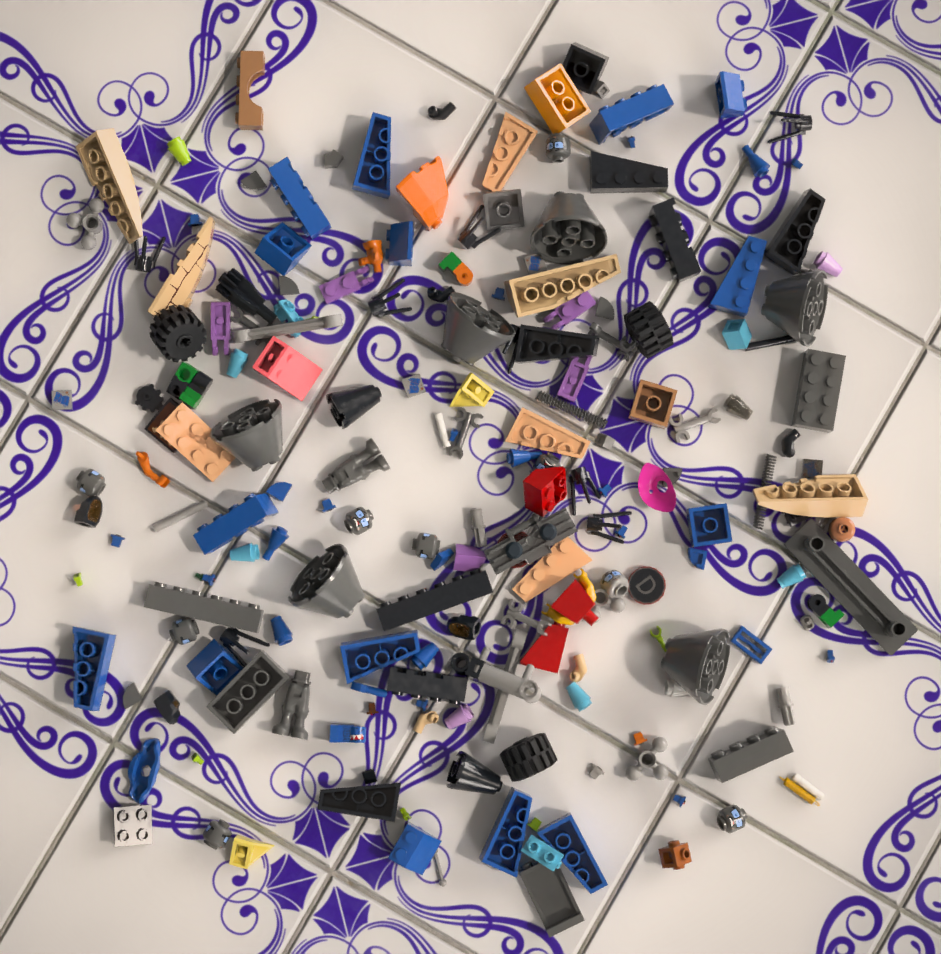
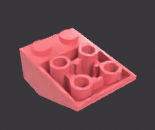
M275 336L271 338L252 367L254 371L303 401L323 371L322 368Z

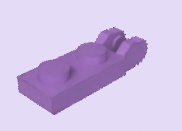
M368 266L362 267L355 272L351 271L320 285L319 288L326 304L361 290L362 287L374 282L373 277H368L360 282L356 278L369 271Z
M588 291L583 292L554 309L543 321L545 323L550 322L558 315L561 321L550 328L557 330L589 310L596 302Z
M211 302L213 356L218 355L217 341H224V355L230 354V302Z
M586 357L585 364L577 362L579 358H574L571 361L557 396L575 402L589 370L588 366L592 357Z

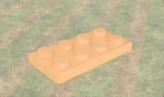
M183 402L156 429L162 437L212 482L235 459L233 455L211 439L210 432L212 429Z

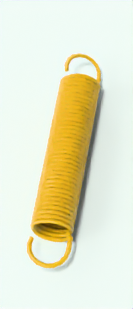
M779 776L784 781L783 785L811 805L814 801L817 802L815 800L816 797L812 796V794L788 777L784 780Z

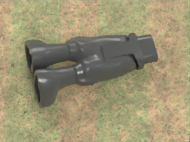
M372 438L366 441V449L350 456L347 461L338 466L332 474L329 473V477L322 481L330 494L335 490L340 491L342 488L348 487L360 480H365L373 471L378 469L387 471L390 469L382 454L369 464L362 466L366 460L381 453Z
M295 670L294 679L291 678L292 682L282 705L283 716L281 722L273 727L272 733L289 736L291 719L293 714H295L296 719L291 737L308 740V732L304 728V722L309 713V685H311L309 679L311 673Z

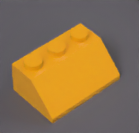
M561 63L524 87L553 134L560 133L591 112Z

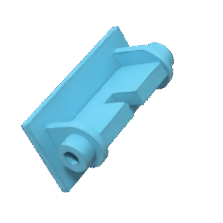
M287 299L279 300L278 304L273 307L274 313L281 322H284L286 319L289 321L287 323L304 320L298 316L295 306ZM301 332L290 334V336L297 338L301 335Z
M532 834L521 849V852L551 871H554L555 868L559 869L562 864L561 859L564 855Z

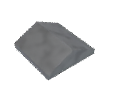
M521 189L483 193L487 231L498 228L524 227Z

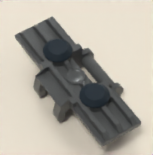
M566 508L540 521L537 515L533 514L531 518L515 527L505 529L508 538L484 550V553L497 575L524 560L529 566L541 557L550 555L552 553L550 546L578 532ZM535 524L537 525L538 530L517 542L515 541L514 535Z

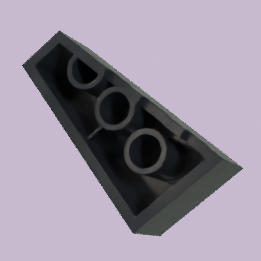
M593 151L590 153V194L666 192L668 189V168Z
M811 188L804 191L765 249L764 255L792 275L799 274L826 199Z
M673 197L653 205L649 212L648 221L650 226L654 227L657 232L655 238L658 244L663 246L664 251H662L665 261H669L671 265V276L679 283L699 275L701 269L693 248H688L689 237L687 232L680 227L682 226V218L680 213L675 212L673 205L676 204Z
M521 324L515 363L522 364L597 356L599 337Z
M392 666L390 668L387 691H392L391 694L403 696V693L411 694L410 697L422 699V696H428L430 700L441 702V699H448L449 703L460 705L461 701H465L468 678Z
M401 783L320 790L317 810L395 822Z

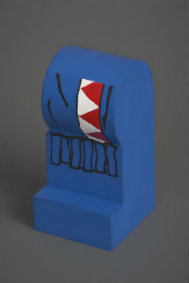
M331 724L329 743H365L366 727Z

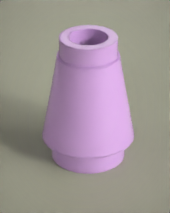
M821 251L813 262L816 268L835 277L843 269L828 252Z
M467 704L460 705L444 721L447 727L452 729L470 722L474 714Z

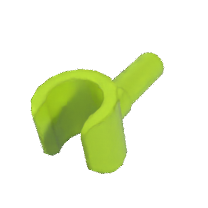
M656 626L659 630L658 635H654L650 629L651 637L656 638L664 652H666V644L661 636V628Z

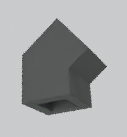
M334 149L330 154H324L325 169L338 168L344 159L343 155Z

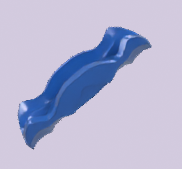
M157 738L143 742L141 750L133 757L128 768V778L130 780L128 793L131 799L138 804L144 802L156 782L161 754L160 740ZM146 765L151 768L150 774L147 777L143 774V768Z

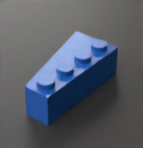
M268 493L250 494L244 498L245 502L241 505L237 503L228 508L229 512L223 515L221 513L214 517L213 523L209 525L206 523L197 528L198 532L193 536L204 555L210 554L231 542L234 536L236 538L246 533L249 527L252 528L265 521L264 517L274 516L279 513Z

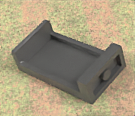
M528 862L521 866L519 874L549 938L585 921L560 868H555L554 871H551L539 862L533 864Z

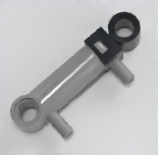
M486 646L483 648L479 659L472 657L470 660L465 653L461 652L456 653L451 658V666L455 672L461 676L466 675L470 680L492 686L524 699L527 703H535L541 697V690L536 682L529 680L535 668L531 664H527L521 678L486 664L487 657L491 651ZM460 661H466V665L463 668H458ZM534 688L535 691L532 695H526L527 689Z

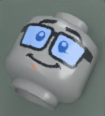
M611 570L602 576L600 586L601 589L607 592L609 597L621 598L627 593L629 582L619 571Z

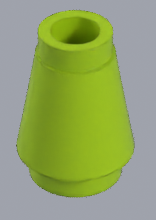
M180 136L167 143L169 152L182 166L192 161L184 139L181 140Z

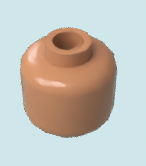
M839 517L832 520L829 524L828 532L834 541L846 542L854 536L855 525L849 518Z

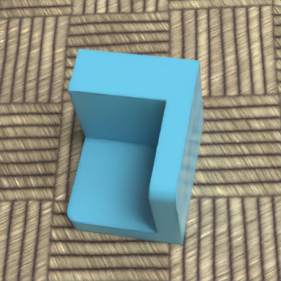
M727 320L722 334L730 350L747 349L752 334L746 320Z

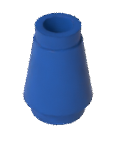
M281 616L270 620L275 642L279 646L290 643L293 640V634Z
M430 642L421 648L420 652L414 654L410 660L418 669L422 670L429 665L439 649L433 642Z

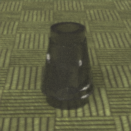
M731 394L723 405L726 411L745 420L753 413L738 395Z

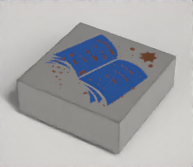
M537 253L524 257L528 275L547 271L545 260L540 258V254Z
M420 374L402 379L408 398L426 392Z
M72 390L52 391V410H73Z

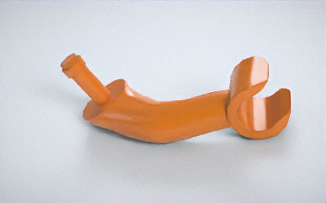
M136 452L143 473L162 488H165L170 483V480L163 474L159 477L151 470L149 457L146 452Z

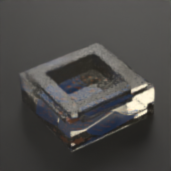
M803 459L802 478L814 479L815 476L822 475L823 460Z

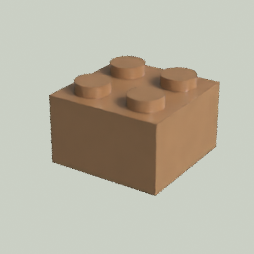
M641 379L638 383L628 418L665 429L668 425L678 390Z

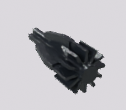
M235 268L229 270L228 273L224 272L218 279L219 284L215 290L233 305L253 316L257 313L270 325L277 319L278 316L264 305L265 299L254 285Z

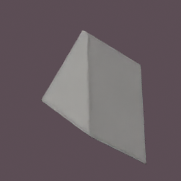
M599 80L593 92L603 99L610 90L604 82Z
M599 433L595 444L611 451L615 439Z

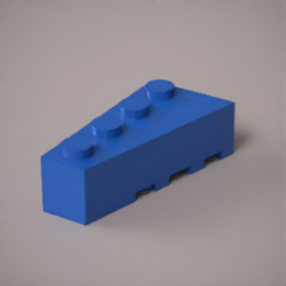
M662 84L658 87L653 85L644 93L636 92L630 96V99L625 100L622 98L611 107L606 105L598 110L599 113L589 124L598 144L604 143L610 135L613 138L620 135L628 126L630 129L636 127L643 122V119L648 121L667 112L674 105V102L665 85Z
M375 112L372 113L352 186L353 190L389 199L391 117Z
M288 157L268 168L272 177L269 181L275 190L279 188L282 195L280 198L284 204L291 206L292 211L290 213L295 221L300 220L303 225L300 228L306 237L310 235L313 240L331 228L319 205L313 200L314 198L310 191L303 185L299 174L292 168Z
M748 236L708 305L709 308L741 317L747 315L766 248V240Z
M73 627L74 707L89 711H100L116 635Z
M411 630L341 643L340 648L347 684L420 652L418 631Z
M511 787L479 856L481 862L516 878L532 803V797L529 794Z
M571 813L536 830L537 834L547 845L564 855L561 861L590 894L608 885Z

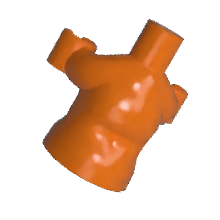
M371 240L364 242L363 247L366 250L367 257L358 259L359 266L371 264L374 267V273L382 272V241Z

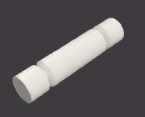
M442 413L436 414L434 417L437 421L436 424L441 441H443V448L450 447L451 444L448 440Z
M797 773L793 776V781L818 800H822L825 794L818 791L817 788L801 778Z

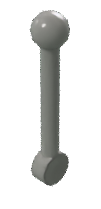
M437 849L434 859L440 878L439 885L444 887L447 882L443 878Z

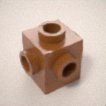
M670 841L668 846L658 849L662 868L679 870L685 868V864L692 862L688 842Z

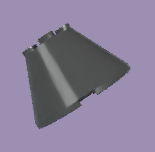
M559 191L550 199L530 237V245L533 252L536 251L540 254V258L556 264H577L584 262L583 259L590 256L593 258L598 256L605 249L607 233L585 201L583 194Z
M816 270L774 281L765 288V296L767 297L765 304L762 306L761 314L765 315L770 322L803 346L812 345L816 339L813 335L816 329L820 330L828 298V285H824V278L827 279L826 272Z
M452 292L447 300L441 347L451 352V357L458 362L464 360L473 366L475 362L514 338L516 333L514 328L496 311L491 309L489 312L480 306L482 302L465 294Z
M269 399L261 400L228 415L229 420L221 424L219 422L210 432L211 439L247 467L251 468L253 472L261 469L263 465L268 463L275 464L280 460L279 456L283 451L282 405L278 399H274L275 402H270Z
M334 544L326 548L327 553L321 557L318 555L314 557L300 572L291 586L292 596L288 597V601L293 606L334 618H341L343 616L348 618L353 613L355 605L364 599L365 594L362 592L346 547L342 544Z
M722 628L678 635L673 639L669 638L666 642L665 648L667 651L661 661V668L700 704H709L714 698L712 693L721 686L730 655V645H727V638H730L729 632Z

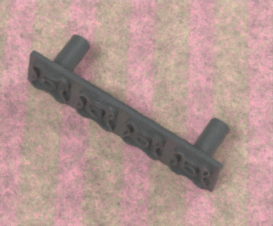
M809 519L784 543V546L889 655H893L918 631L916 626L813 519Z

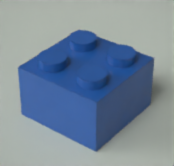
M727 503L686 509L691 548L732 542Z

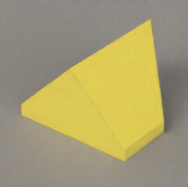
M470 372L449 407H485L495 391Z
M237 835L233 841L229 864L248 870L252 863L275 845Z

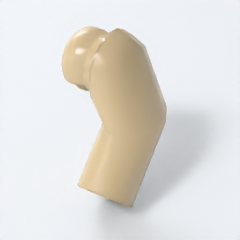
M583 654L574 656L576 667L569 675L572 682L581 681L587 672Z
M435 711L421 713L413 731L421 734L425 725L438 722V714Z

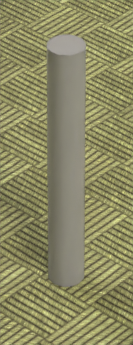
M204 500L153 525V528L158 532L207 508L208 505Z

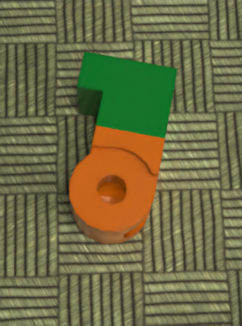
M453 252L438 264V267L443 272L448 269L456 277L459 285L465 287L471 284L473 280L472 271Z

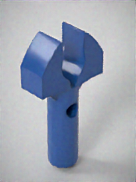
M354 681L350 688L384 698L387 696V690Z

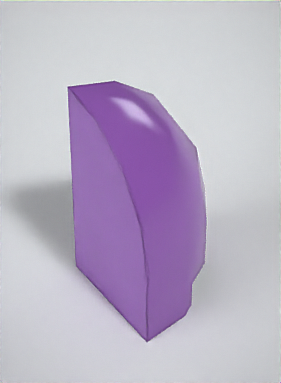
M456 544L453 570L474 571L479 569L484 564L486 555L476 547Z

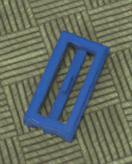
M740 626L739 630L730 639V642L759 664H762L772 651L771 647L743 626ZM742 631L765 648L766 652L764 653L741 635ZM739 638L740 640H742L753 650L759 653L762 657H757L746 647H744L742 644L736 641V639Z

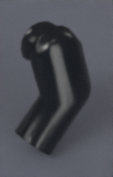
M449 102L443 109L431 106L428 108V114L434 120H445L456 110V107L452 102Z
M452 286L444 291L438 290L435 287H430L427 290L428 297L440 303L448 300V296L455 292Z
M793 429L781 442L782 453L788 458L795 455L793 442L801 436L796 429Z

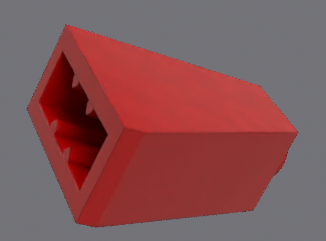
M555 621L551 627L547 626L544 632L548 635H540L520 660V664L525 666L531 664L537 669L558 674L569 628H565V624Z

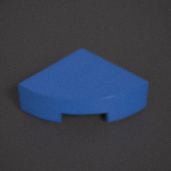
M286 482L275 483L266 492L284 501L292 484Z
M450 548L438 553L430 567L435 571L443 566L454 555L453 550Z
M688 548V557L691 563L698 569L704 570L707 551Z

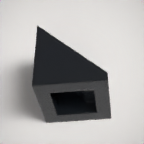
M374 769L362 771L365 784L377 782Z

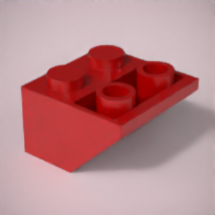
M563 466L535 469L523 480L525 508L544 517L560 501L565 499L567 495L566 473Z

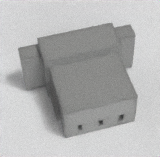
M592 765L593 769L589 773L592 778L596 779L599 775H604L599 766Z

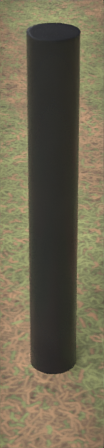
M787 335L749 343L747 349L744 350L750 351L796 342V340Z

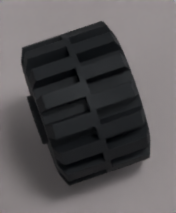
M651 301L624 315L625 326L632 341H635L637 349L647 359L674 344L671 330L665 318Z
M171 305L168 310L162 309L160 311L161 314L159 316L155 315L153 318L155 322L150 324L151 332L149 333L152 341L168 360L172 359L173 362H179L181 359L182 362L188 361L189 357L193 359L197 356L195 354L197 351H202L203 347L201 345L206 344L207 339L205 335H207V331L204 328L205 326L190 308H185L183 305H178L177 308Z
M545 733L523 738L500 753L502 762L512 782L529 778L551 767L558 760Z

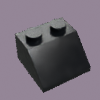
M574 42L571 44L562 66L575 87L591 95L604 72L609 57Z

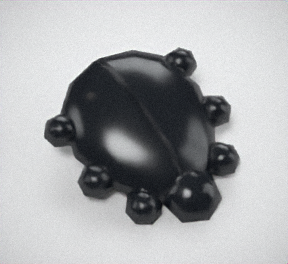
M150 384L139 389L135 404H140L142 410L150 409V412L153 413L155 409H161L163 406L161 402L164 401V398L159 396L161 391L154 389V385Z

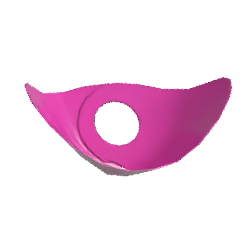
M645 463L638 479V490L642 500L647 506L661 512L673 511L676 505V493L671 480L658 466ZM661 480L665 481L668 485V489L664 493L660 492L657 488V484Z

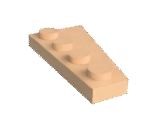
M505 112L482 187L490 192L502 191L536 137L537 130Z
M522 407L505 442L580 459L583 458L591 442Z
M566 537L555 543L551 548L552 553L548 556H543L512 590L523 601L527 602L591 562L592 559L569 537Z

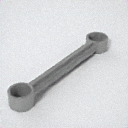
M341 314L233 331L232 337L233 343H241L273 336L343 326Z
M516 629L504 671L515 675L527 632ZM498 689L482 741L494 744L509 693Z

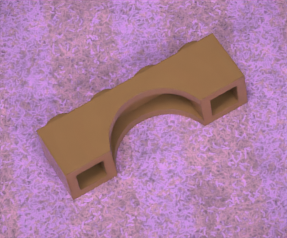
M241 51L240 57H237V68H240V75H237L236 84L239 87V94H236V105H239V112L235 114V122L239 125L240 130H263L264 111L261 106L252 102L249 97V90L257 78L265 75L264 51Z

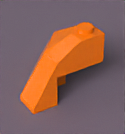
M439 156L434 158L431 163L427 162L419 168L420 172L412 171L396 186V191L412 206L413 215L428 231L432 228L435 230L441 225V219H443L448 201V190L442 161Z

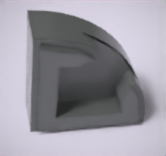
M257 171L241 180V183L246 188L252 190L267 188Z
M279 276L281 296L300 294L296 283L286 276Z
M600 296L595 316L614 320L613 306L607 299Z
M663 468L672 485L678 481L682 474V468ZM662 481V487H668L665 481Z
M135 683L130 684L124 692L123 705L125 709L143 700Z

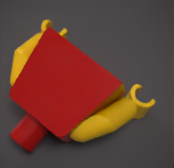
M582 568L580 569L582 574L577 576L574 573L573 576L576 579L552 605L546 604L549 609L547 612L541 611L542 614L550 617L557 623L565 625L579 624L584 619L592 626L599 619L591 611L596 605L594 602L596 600L594 586Z

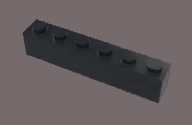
M480 568L471 571V576L466 578L463 575L452 578L453 582L445 584V581L435 584V589L427 591V588L418 590L416 595L410 598L408 594L397 598L398 602L393 604L390 601L379 604L380 608L376 610L383 630L387 631L493 593L486 570L482 572Z

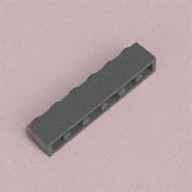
M155 582L154 585L149 584L144 603L145 608L259 633L264 610H260L259 605L249 603L247 607L241 605V601L230 599V602L222 601L223 597L211 595V598L203 597V592L194 590L190 594L185 592V588L174 586L173 589H168L166 584Z

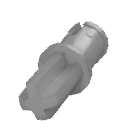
M482 509L470 510L473 525L471 530L474 531L476 547L487 546L486 525L483 522Z
M789 687L776 689L780 704L778 708H781L785 726L795 724L792 709L794 704H791Z

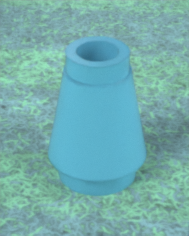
M235 348L231 352L226 374L237 378L249 360V354Z
M253 543L230 550L232 561L255 562L260 557L259 547L257 544L253 545Z
M798 563L795 566L793 564L777 578V581L783 589L803 581L807 576Z
M576 682L566 687L575 709H578L579 712L592 704L591 697Z

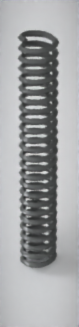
M541 390L535 398L538 401H544V404L552 405V407L555 406V409L558 407V410L566 411V413L569 412V415L577 416V418L580 417V419L583 418V421L591 422V424L594 423V426L597 424V427H602V429L608 423L606 418L598 417V415L595 416V413L592 415V412L584 411V408L581 410V407L578 409V406L570 405V402L567 404V401L559 400V398L556 399V396L553 398V395L545 394V391L542 393Z
M767 454V459H765L766 465L763 468L765 471L762 474L763 480H761L760 487L772 485L769 483L772 480L769 479H773V477L769 476H773L770 473H774V471L770 470H775L771 468L775 467V465L771 464H776L772 462L776 461V459H772L777 458L776 456ZM756 504L755 519H753L754 524L752 526L763 530L761 528L764 526L762 521L765 520L763 515H766L764 513L766 510L764 509L767 508Z

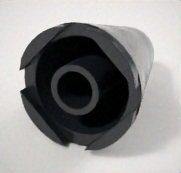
M367 385L329 393L326 395V400L328 404H332L330 411L339 427L342 426V429H345L378 404L382 394L378 387Z
M459 751L456 756L459 758L457 761L453 760L448 772L447 781L450 784L447 785V788L492 795L501 790L503 782L498 774L466 752Z

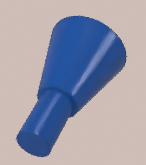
M745 145L742 150L748 157L754 177L765 176L769 172L770 165L757 154H754L749 145Z
M510 448L509 453L506 454L507 463L511 464L513 468L530 460L538 459L542 451L529 452Z
M272 527L268 548L263 555L265 560L269 561L274 551L289 538L288 531L283 527Z

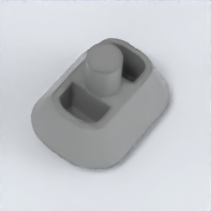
M810 615L801 617L800 622L804 630L809 631L814 628L815 625Z

